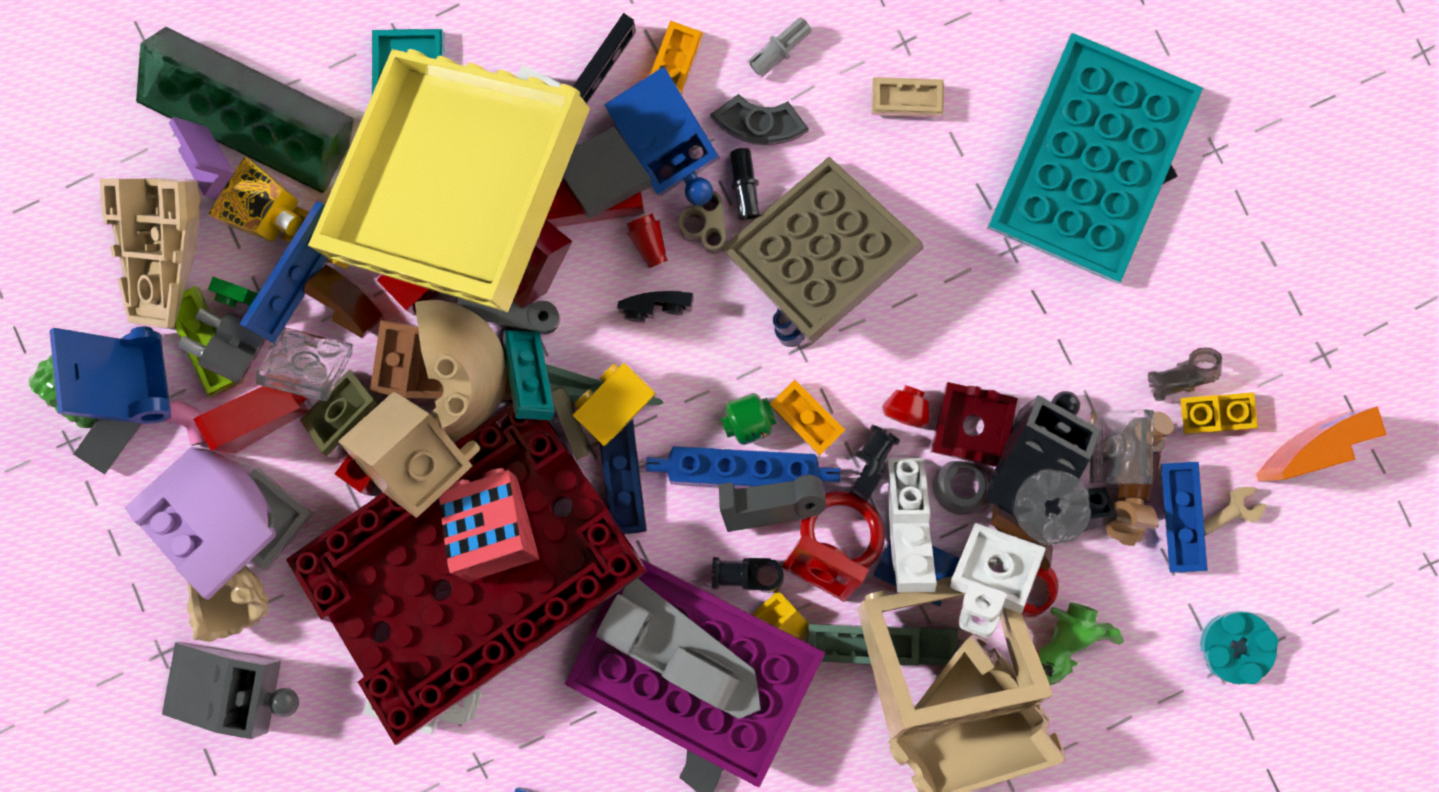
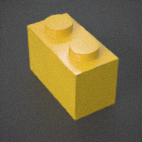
M615 363L611 365L599 378L603 384L594 393L588 389L574 404L578 410L572 416L603 446H606L657 394L627 363H623L620 367Z

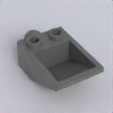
M175 642L162 715L215 733L254 739L268 733L272 713L281 718L293 715L298 709L299 697L290 688L276 690L281 660Z

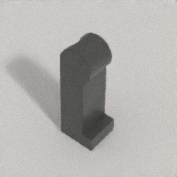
M461 298L457 300V304L471 310L491 326L550 334L560 324V314L557 308L548 301H538L524 308H521L513 301L509 312H504Z
M803 475L789 482L735 489L733 482L718 484L719 507L727 532L807 519V517L821 514L826 508L824 483L819 477L813 475Z

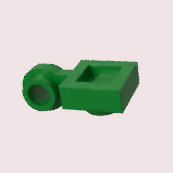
M213 276L207 289L216 294L215 301L234 308L238 301L247 304L249 309L258 293Z

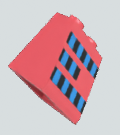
M503 468L493 469L485 472L482 479L473 482L469 480L456 481L439 497L446 556L451 574L472 582L540 560L517 476L509 470L505 471Z

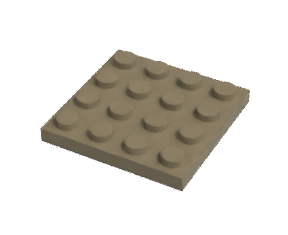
M829 156L730 240L722 249L730 260L813 344L923 250L924 247L919 238Z

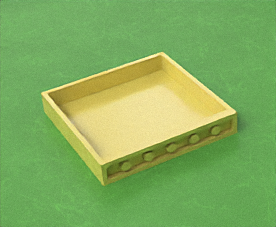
M392 49L308 246L331 260L509 312L590 107L580 97V92L577 89L566 84H560L558 88L550 86L535 77H528L527 80H524L504 70H497L496 73H493L474 63H467L466 66H463L443 56H437L436 59H433L413 49H408L407 52Z

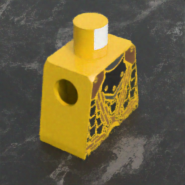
M245 156L208 213L231 228L270 242L277 238L280 231L289 236L294 235L302 224L301 217L293 213L298 204V199L266 170Z

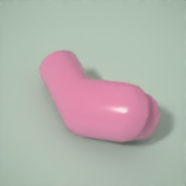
M171 401V417L165 421L168 423L174 422L185 427L191 446L206 443L193 420L201 415L200 410L183 401Z

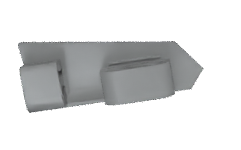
M638 578L625 587L622 595L618 594L598 629L597 638L661 673L662 677L738 719L761 710L755 670Z

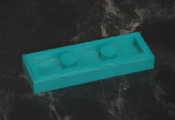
M505 330L502 341L515 418L552 420L555 410L540 333Z

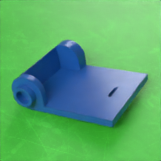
M141 326L131 329L130 333L122 338H114L54 327L49 330L58 414L141 424L159 423L171 417L162 337L159 332L153 331L151 327Z

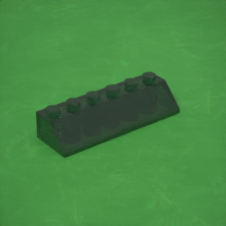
M167 26L140 43L137 103L169 119L176 117L206 126L211 131L216 142L322 194L327 190L349 147L354 122L353 117Z

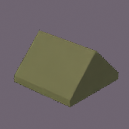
M349 369L300 419V422L322 454L326 457L341 458L347 451L338 441L383 400L376 393L370 392V387Z

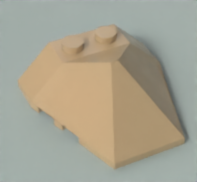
M100 178L105 225H112L116 245H112L110 248L113 257H120L124 277L119 278L118 281L128 322L162 328H174L197 250L200 218L199 205L201 203L197 179Z

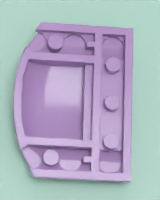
M190 447L125 506L133 521L145 531L176 567L175 569L206 600H209L276 537L275 529L272 526L268 527V513L271 512V509L255 481L228 458L196 447Z

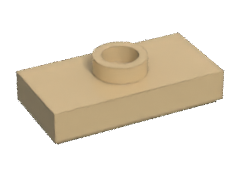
M873 77L871 115L943 116L944 79Z

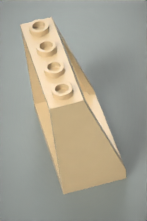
M947 577L936 581L935 592H901L887 595V591H878L866 595V600L862 601L857 611L890 740L1033 709L1051 698L1053 695L1049 681L1022 614L1003 608L1000 617L1018 688L915 710L882 612L964 596L965 593L950 588L952 577Z

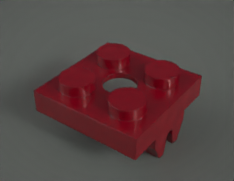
M946 382L930 453L996 467L1011 433L1018 398L1000 394L996 390H984L978 386H964ZM969 415H976L983 421V431L977 436H970L963 429V421Z

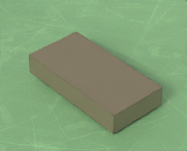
M560 385L551 389L554 407L576 460L588 456L590 446L580 422L572 416L575 413V409L566 387Z

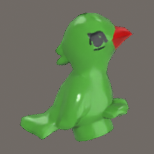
M1070 602L1067 612L1051 607L1050 613L1058 621L1054 627L1051 640L1036 651L1049 685H1053L1063 680L1066 675L1073 673L1072 667L1076 666L1077 662L1070 660L1071 655L1085 650L1096 641L1107 640L1113 644L1120 645L1124 643V639L1120 630L1112 624L1095 622L1098 614L1096 609Z

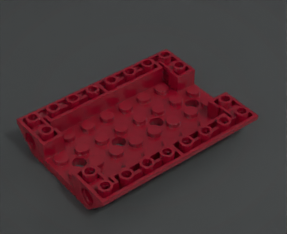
M513 403L454 443L459 450L470 441H475L480 447L479 451L469 460L472 467L457 481L469 480L473 482L482 479L485 472L498 468H503L505 471L509 470L517 476L540 560L472 582L464 580L449 572L439 498L416 518L385 493H381L286 559L320 619L333 624L361 671L363 678L357 682L396 746L647 572L634 547L548 420L515 418ZM560 499H570L572 502L571 512L565 517H557L554 513L555 504ZM448 581L451 585V594L447 599L438 601L435 597V588L440 582ZM381 623H387L391 629L390 636L385 642L379 643L375 639V629Z

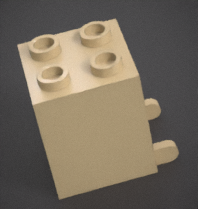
M396 392L391 393L338 441L383 493L416 518L472 467L469 460L480 449L475 441H470L459 450L439 426L440 419L437 408L428 413Z

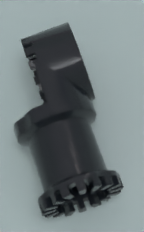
M874 424L870 427L872 433L864 447L854 455L866 463V465L862 469L863 472L860 473L861 476L857 478L859 483L855 482V486L850 491V493L866 502L883 475L882 472L885 468L883 463L893 445H898L901 441L890 432L886 434V430L882 431L881 427Z
M713 557L712 569L714 570H711V573H714L711 576L712 589H719L720 586H741L743 590H760L764 593H773L783 585L784 571L776 560L770 558H743L742 561L720 560V557ZM766 566H771L778 572L777 581L769 586L762 585L757 577L760 569Z

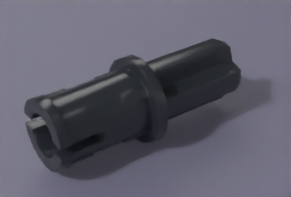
M737 148L731 151L730 156L734 182L731 183V189L735 190L738 219H756L760 216L756 191L759 180L754 177L751 150L749 148Z

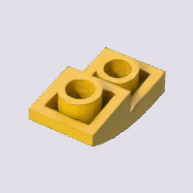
M1254 392L1180 398L1184 434L1258 428Z

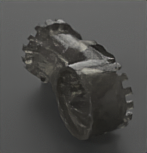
M1198 348L1189 354L1188 360L1177 363L1174 368L1161 372H1148L1147 380L1149 383H1152L1149 384V387H1153L1150 391L1153 393L1155 400L1163 401L1166 396L1182 391L1189 393L1194 391L1197 386L1209 384L1210 382L1213 383L1215 379L1218 380L1222 374L1223 358L1221 353L1213 348ZM1207 361V363H1213L1214 366L1205 369L1196 366V364Z

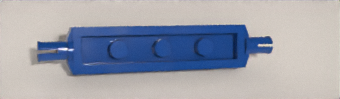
M672 446L668 458L647 457L646 472H666L670 484L718 487V484L733 482L734 488H747L794 481L803 475H813L819 477L822 481L840 483V467H819L816 454Z

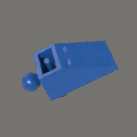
M664 66L604 104L626 144L650 176L652 187L657 195L662 196L685 182L684 192L688 202L695 206H702L711 200L713 195L711 183L705 178L698 177L697 173L719 160L720 156ZM694 146H699L703 150V155L699 159H693L690 156V150ZM664 165H670L673 169V174L669 178H663L660 174V170Z

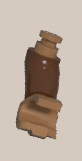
M1160 411L1152 413L1149 418L1141 417L1131 422L1123 436L1118 493L1120 501L1113 503L1118 517L1115 521L1106 524L1108 536L1118 540L1123 545L1135 546L1137 542L1143 541L1146 532L1145 528L1156 529L1159 526L1155 510L1152 506L1144 505V503H1150L1152 500L1161 452L1165 446V437L1169 436L1174 430L1170 417Z

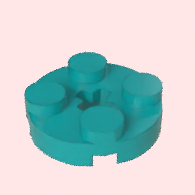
M1230 611L1216 616L1206 625L1201 635L1200 647L1201 652L1204 654L1207 668L1219 679L1238 685L1256 684L1272 669L1276 660L1279 642L1276 633L1270 629L1269 625L1262 618L1249 612ZM1243 638L1247 650L1245 654H1240L1236 658L1233 656L1235 650L1230 647L1231 642H1239Z

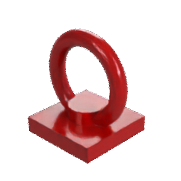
M833 491L825 493L826 508L836 505L848 506L858 511L867 521L870 529V543L866 551L859 557L850 560L836 546L818 542L814 532L815 522L819 516L816 515L801 520V537L787 555L782 568L845 602L863 583L869 571L867 568L879 558L884 546L885 530L880 515L868 501L866 502L850 492Z

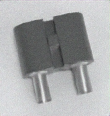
M200 308L196 319L216 328V334L214 337L212 336L207 346L183 336L178 347L200 357L198 365L240 384L266 339L240 325L241 318L227 313L222 318L206 309Z

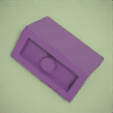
M172 117L169 125L181 144L178 149L193 178L197 179L198 187L205 197L217 199L235 172L208 127Z

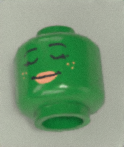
M750 393L729 401L725 406L727 416L720 418L727 437L735 436L737 442L741 445H747L770 436L772 425L776 424L767 397L761 399L756 393Z

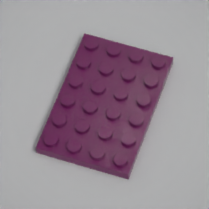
M640 558L647 571L638 577L640 581L755 670L761 710L738 719L662 677L661 673L597 638L596 635L604 617L618 594L622 595L625 587L605 601L564 685L760 788L826 652Z

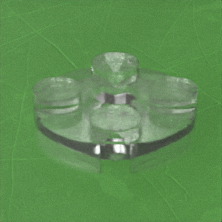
M1043 469L1031 475L1022 483L1015 497L1013 513L1021 529L1032 539L1048 545L1062 542L1067 543L1080 536L1090 521L1089 494L1085 485L1075 476L1063 471ZM1058 497L1060 501L1057 506L1061 509L1058 515L1051 513L1047 517L1044 513L1046 511L1045 502L1048 499L1053 501Z

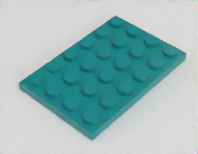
M1072 32L1067 39L987 225V229L1115 284L1121 283L1203 87Z

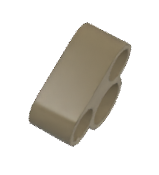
M713 190L711 201L716 203V208L707 211L703 208V205L688 207L681 212L678 225L681 235L685 239L694 242L702 241L703 248L707 252L717 254L726 245V230L722 199ZM697 216L704 221V227L700 232L690 233L684 228V223L689 217ZM717 235L721 241L718 245L712 246L707 242L708 237Z

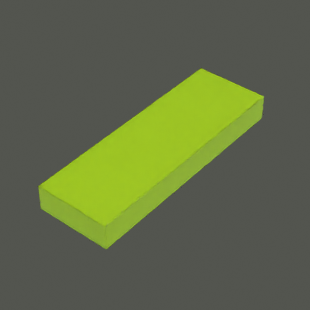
M193 286L184 291L174 326L180 339L186 336L207 346L212 336L214 337L217 329L196 319L200 308L208 311L210 309L200 288ZM187 352L208 397L212 398L239 385L198 365L200 357Z

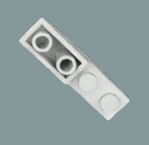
M888 458L890 539L897 592H935L936 575L929 526L930 506L924 458Z

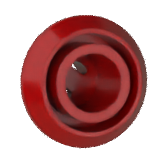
M905 385L903 391L896 389L882 405V409L886 417L902 424L922 429L929 424V401L923 399L924 391Z

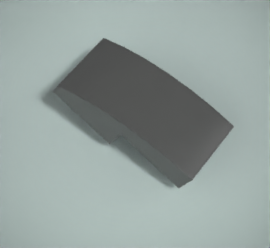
M98 419L73 455L105 475L142 424Z

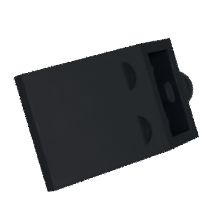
M1061 391L1053 397L1051 402L1037 395L1019 410L1010 436L983 500L1046 534L1052 530L1088 465L1101 429L1076 416L1080 410V400L1076 394L1071 391Z

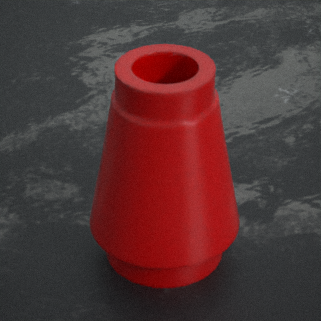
M653 213L626 223L630 231L627 235L646 262L648 268L668 261L660 220L656 221Z

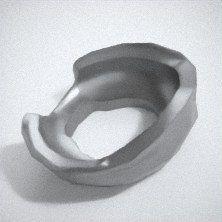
M950 461L936 472L933 480L934 495L938 503L947 511L957 515L972 514L980 511L988 503L983 498L991 480L979 464L967 461ZM959 468H967L975 472V477L978 481V491L970 499L958 498L951 489L952 477L958 472Z

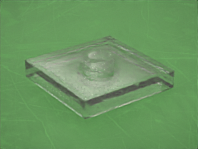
M1138 409L1091 412V424L1101 429L1090 459L1089 483L1153 484L1154 410Z

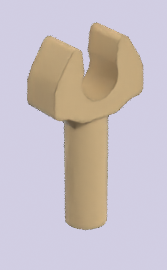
M1237 487L1229 492L1231 499L1229 506L1204 520L1205 536L1236 518H1243L1246 522L1258 520L1262 516L1266 504H1257L1250 509H1246L1243 504L1244 499L1256 492L1257 489L1255 487Z

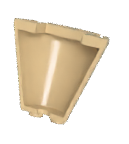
M443 300L415 302L420 346L428 379H436L443 386V394L439 399L435 400L442 429L455 442L489 420L500 405L507 382L505 354L493 329L484 319L462 305Z
M972 635L965 640L914 708L916 710L1018 688L1014 668L996 648L990 652L986 650L984 646L988 643L984 638ZM1040 704L1033 709L888 741L891 745L889 747L890 752L897 763L900 765L907 763L914 771L915 775L912 776V782L919 792H970L1049 768L1065 761V753L1058 735L1055 732L1049 735L1047 731L1048 721L1050 720Z

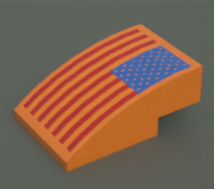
M1378 406L1343 412L1320 421L1295 435L1265 462L1256 474L1258 481L1286 480L1356 460L1351 445L1387 435Z

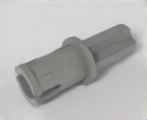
M802 17L798 18L779 36H770V42L747 60L748 64L760 78H763L784 58H790L788 52L811 33L810 25Z

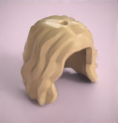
M247 565L237 572L209 600L203 598L187 582L189 591L187 612L190 615L189 623L193 628L194 640L200 639L204 642H213L217 638L225 639L230 635L241 633L244 628L253 626L254 623L260 622L261 618L269 614L268 598L263 591L264 585Z

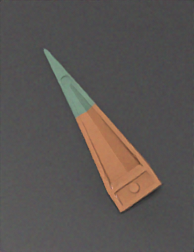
M381 320L370 392L384 395L396 392L404 398L439 399L444 391L443 386L436 379H428L421 353L418 326ZM546 364L550 389L560 385L565 386L571 402H576L588 389L594 393L603 384L601 380ZM508 371L502 400H512ZM653 397L646 405H661L664 402L660 398Z

